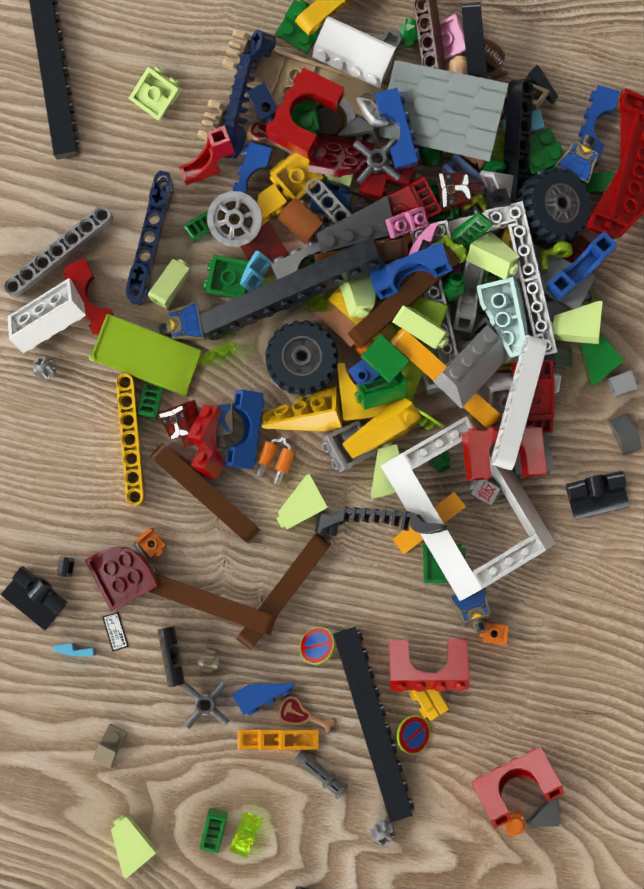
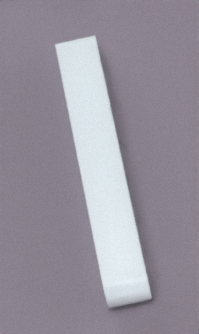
M527 335L523 341L491 458V464L494 466L512 470L515 465L547 348L546 340Z

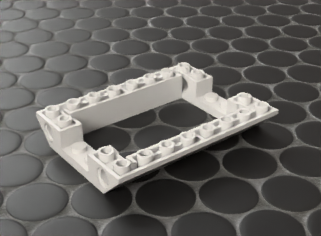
M523 201L513 203L511 206L485 210L482 214L493 222V226L485 233L509 227L514 252L520 256L518 270L533 336L547 341L544 356L557 353ZM472 216L452 221L436 222L439 225V229L433 244L443 235H448L451 238L453 230ZM431 224L410 232L413 245L421 233ZM425 242L422 250L429 248L433 244ZM440 279L424 293L425 298L448 306L443 282ZM449 308L441 325L443 329L450 333L448 336L449 341L444 348L437 349L439 360L446 366L459 354ZM504 347L507 360L501 366L518 362L519 356L510 357Z
M471 414L381 466L405 509L409 512L420 514L427 523L444 525L412 470L461 443L462 435L468 429L479 428L480 431L486 430V427ZM496 442L492 444L489 451L491 473L530 537L471 571L448 530L434 534L420 533L459 601L485 588L555 544L554 539L513 470H507L491 464Z

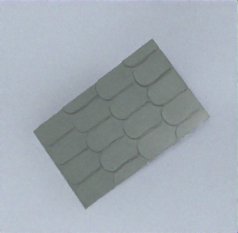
M395 60L388 90L397 87L398 92L403 93L405 104H402L403 110L407 111L410 122L407 124L409 130L412 129L415 141H412L413 144L490 162L509 83ZM386 118L389 123L387 126L379 127L378 136L388 139L394 137L399 140L400 131L394 121Z

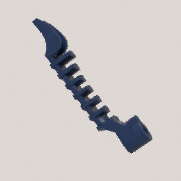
M256 30L252 34L249 50L243 55H239L240 62L237 65V74L234 75L235 82L231 87L233 90L232 94L229 95L230 102L226 107L228 109L227 114L224 115L225 122L223 126L225 125L234 150V154L224 157L226 159H237L246 140L245 129L237 125V123L242 125L248 123V119L239 117L240 113L248 112V108L242 107V103L249 102L250 98L244 95L252 88L248 87L247 83L255 80L254 77L249 76L250 72L254 73L257 71V67L252 66V63L260 62L263 56L270 57L272 50L276 46V37L261 30Z

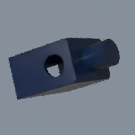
M264 82L248 90L247 97L250 98L249 102L260 122L266 121L268 124L270 120L273 121L275 118L277 106ZM262 107H268L269 111L264 112Z

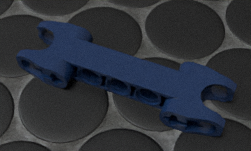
M160 170L153 179L141 236L126 286V295L130 299L131 304L141 306L147 298L166 214L170 208L174 191V184L169 172ZM163 182H168L167 185L160 186ZM154 216L160 218L156 224L150 223V219ZM152 234L155 236L153 242L145 241L148 235ZM143 253L150 254V258L147 261L141 260ZM140 290L138 296H133L134 291Z

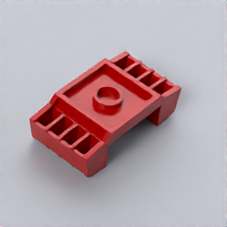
M424 176L411 181L409 185L387 196L392 217L418 207H424L427 219L442 211ZM389 235V236H385V237H381V238H377L376 240H381V239L390 238V235Z
M553 360L543 361L526 422V425H535V428L542 427V433H553ZM517 362L511 363L512 377H514Z

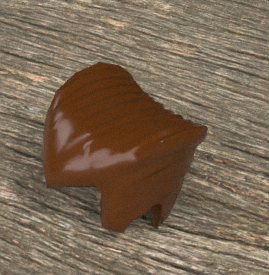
M484 39L487 72H491L502 65L505 53L496 42Z

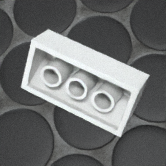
M327 16L315 43L312 57L380 88L389 75L396 47Z
M68 278L8 316L9 340L22 353L34 349L41 342L50 339L54 334L65 330L69 325L81 320L86 315L84 302L72 280Z

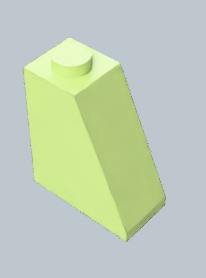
M489 232L470 244L466 261L506 280L518 271L520 256L495 234Z
M172 259L149 291L148 296L151 301L169 310L191 272L190 268H188L189 264L181 259H178V261Z
M368 272L360 278L352 279L340 286L350 317L364 318L369 315L374 307L376 292Z
M597 301L555 315L554 321L551 322L554 339L558 341L599 344L603 301Z
M403 305L392 321L434 349L440 350L441 347L444 348L449 341V332L412 307Z
M392 442L385 443L377 451L371 500L396 493L381 466L400 455L397 444L392 445Z
M310 474L304 477L278 511L279 517L276 519L281 528L286 527L288 530L328 508Z
M129 814L125 817L119 816L113 822L115 826L111 829L120 867L125 879L158 851Z

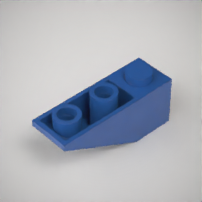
M294 682L251 683L234 692L232 696L243 715L248 713L250 716L259 711L258 707L265 703L268 706L275 702V697L279 694L285 696L292 692V687L295 684Z

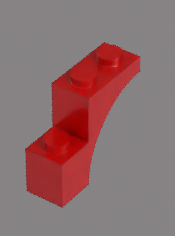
M225 125L208 131L207 142L201 153L190 162L179 167L186 186L221 173L217 160L234 154Z
M414 166L397 171L402 175L398 182L386 172L370 174L361 185L359 195L380 200L382 196L387 195L389 185H386V183L402 188L409 185L415 179L416 173H413Z
M204 404L187 435V438L199 448L191 466L203 477L217 480L225 465L216 446V428L222 410L219 407Z

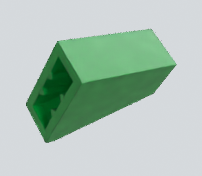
M601 332L599 344L578 342L591 387L624 361Z

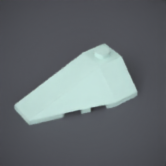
M511 277L506 280L503 279L477 286L480 305L502 339V343L509 356H519L523 341L528 335L520 278Z

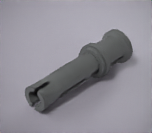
M301 750L295 757V760L322 782V787L328 788L335 795L336 799L347 789V784L344 785L340 782L334 773L327 772L304 750Z

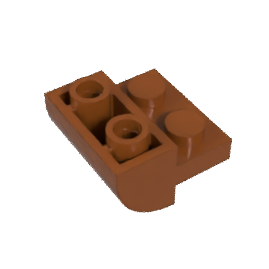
M296 197L283 209L278 217L304 244L314 241L316 233L321 230L323 225L322 219L316 213H312L304 201L298 200Z

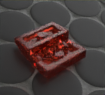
M269 221L261 226L258 235L250 243L240 246L248 261H250L256 250L271 260L272 263L274 259L283 256V258L289 256Z

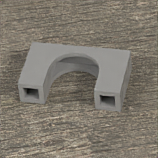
M318 241L310 242L307 244L308 247L302 250L298 248L291 251L290 255L285 258L280 256L274 259L270 265L276 279L278 280L298 271L305 260L314 257V253L320 251ZM300 302V303H298V304H295V305H293L292 307H295V306H297V305H299V304H301V303H303V302Z

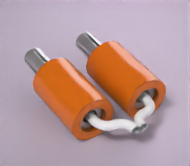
M283 437L279 440L273 439L271 442L265 441L257 463L260 465L256 476L262 478L266 466H271L278 448L273 443L283 441L288 449L282 448L275 466V470L278 472L274 483L276 484L277 482V485H280L283 474H288L296 454L291 451V446Z

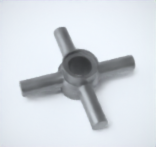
M393 137L382 150L375 149L373 151L369 150L358 140L355 141L353 147L367 157L368 165L356 179L359 184L362 185L372 172H381L382 170L397 182L400 180L402 175L387 164V155L390 153V149L398 142L396 138ZM375 158H379L382 160V162L377 164L374 163L372 160Z
M221 680L210 694L202 695L187 682L184 684L182 689L196 701L195 712L184 723L188 729L195 724L201 715L211 714L224 726L230 722L216 708L215 699L228 685L224 680ZM203 699L211 702L210 709L205 710L201 707Z

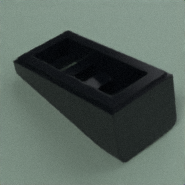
M536 65L528 73L526 79H530L535 85L548 89L550 93L545 99L554 104L558 95L541 68Z
M60 556L57 575L71 577L75 559Z

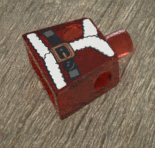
M437 173L443 213L473 204L472 194L483 193L482 182L470 183L468 173Z
M195 400L158 412L171 440L181 437L185 448L195 445L187 438L191 427L199 415Z

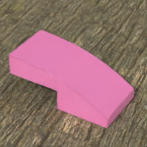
M432 223L421 233L412 246L409 255L421 251L425 242L433 244L439 229L438 224Z

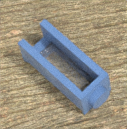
M454 154L452 159L443 166L441 171L445 174H450L451 179L458 185L462 183L464 174L468 175V188L471 197L476 193H481L483 196L487 193V188L481 175L458 154Z

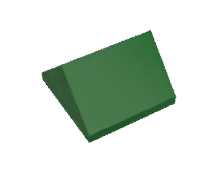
M382 333L360 356L388 383L410 361Z

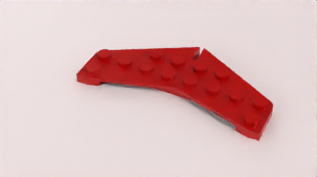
M627 88L621 91L619 99L620 167L588 219L586 229L598 234L605 231L612 239L623 236L644 214V96Z

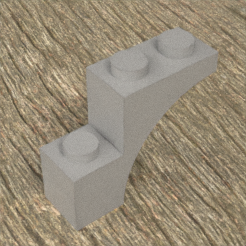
M468 261L465 262L463 271L466 291L458 297L453 329L472 333L479 297L477 286L481 285L484 269Z

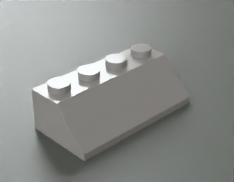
M487 325L433 382L462 408L507 360L502 339Z

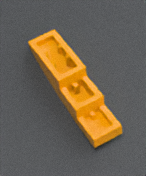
M452 492L434 506L443 523H446L466 507L455 492ZM410 526L409 531H402L392 540L400 551L405 554L424 539L419 532H415Z
M238 729L237 749H319V730Z

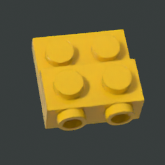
M295 152L285 160L282 159L269 171L271 174L270 180L276 186L280 185L284 189L281 192L288 200L295 197L299 200L306 194L305 186L309 180H322L324 178L322 174L309 172L310 160ZM311 183L310 189L314 187L317 183Z

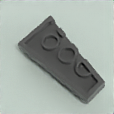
M385 196L316 233L320 251L325 252L361 243L372 237L377 239L389 236L385 222L386 219L392 217L388 197Z

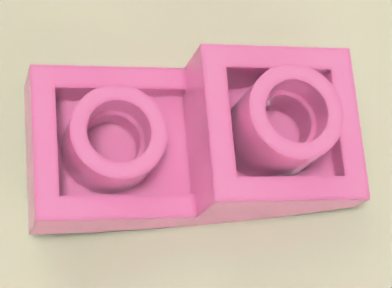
M418 207L385 220L390 238H396L429 225L424 207Z

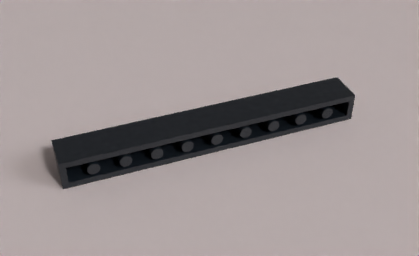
M29 0L53 155L56 160L79 156L78 150H81L79 138L76 139L75 132L78 131V126L72 116L75 113L74 103L70 102L69 95H72L71 85L67 84L66 77H69V70L67 65L64 66L63 60L66 59L65 48L61 47V41L64 40L61 29H58V23L61 22L59 11L55 10V5L58 4V1Z
M372 237L199 314L204 334L212 341L219 340L223 336L237 332L245 326L253 325L263 318L271 317L275 313L287 310L300 302H305L313 296L324 294L329 289L342 286L345 282L358 279L363 274L378 270L385 265L379 245Z
M354 626L334 632L335 642L389 821L391 823L413 816L411 810H415L412 799H407L406 791H409L406 779L402 780L400 772H403L400 760L396 761L394 756L398 752L395 743L390 742L388 736L392 734L389 723H384L385 709L383 704L379 705L377 697H380L378 686H373L371 680L375 678L372 667H367L368 653L366 648L362 649L360 641H363L361 630H356Z

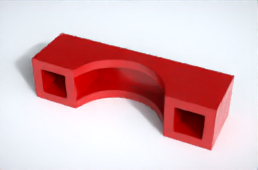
M82 258L64 267L66 273L63 276L65 280L68 278L72 280L84 302L86 314L84 318H89L91 324L88 326L92 334H97L98 336L106 315H114L110 308H98L89 301L88 288L95 277L85 258Z

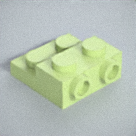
M155 66V68L148 67L128 99L160 121L169 106L174 104L182 88L179 86L180 82L173 77L169 79L164 75L165 71L162 68Z

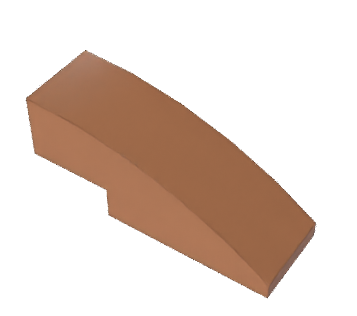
M323 296L310 311L351 349L355 342L348 333L356 325Z

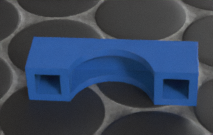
M598 85L595 90L591 91L589 97L591 106L586 108L583 119H586L585 126L581 125L578 134L581 137L580 144L586 134L596 139L592 150L598 153L594 167L598 165L604 148V144L595 134V121L601 116L613 113L620 93L618 90Z
M397 87L375 93L379 116L394 121L400 131L398 142L390 149L394 170L399 171L417 166L420 155L418 148L413 146L412 141H415L413 130L408 128L407 123L410 122L408 112L403 110L402 104H405L403 93H399Z
M250 142L249 146H245L243 152L245 157L244 164L239 166L238 175H240L238 183L235 182L233 191H240L249 195V179L256 171L269 167L273 153L272 148Z
M603 231L569 267L561 270L548 282L546 289L561 302L615 252L618 244Z
M441 242L433 244L424 250L414 252L402 259H397L376 271H370L369 274L374 290L382 300L399 293L401 282L413 272L425 271L436 278L453 271L447 251Z
M235 390L233 410L241 416L244 432L241 439L235 445L227 447L225 466L254 469L257 461L256 447L259 444L258 433L262 424L261 411L264 407V393Z

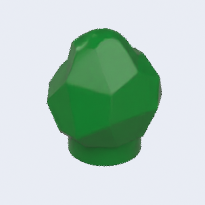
M406 19L399 32L403 38L404 46L411 48L419 41L415 19Z
M428 147L420 149V159L425 164L427 163L429 168L443 161L441 158L443 151Z
M501 160L486 161L479 173L481 171H489L503 174L506 164Z
M450 273L449 277L443 282L444 294L450 301H455L466 291L464 276L460 273Z
M446 450L427 462L438 473L445 472L451 467L450 452Z

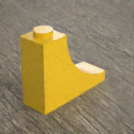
M338 363L337 373L343 422L373 419L391 404L390 402L364 410L361 404L356 402L354 395L357 392L356 385L349 378L345 363Z

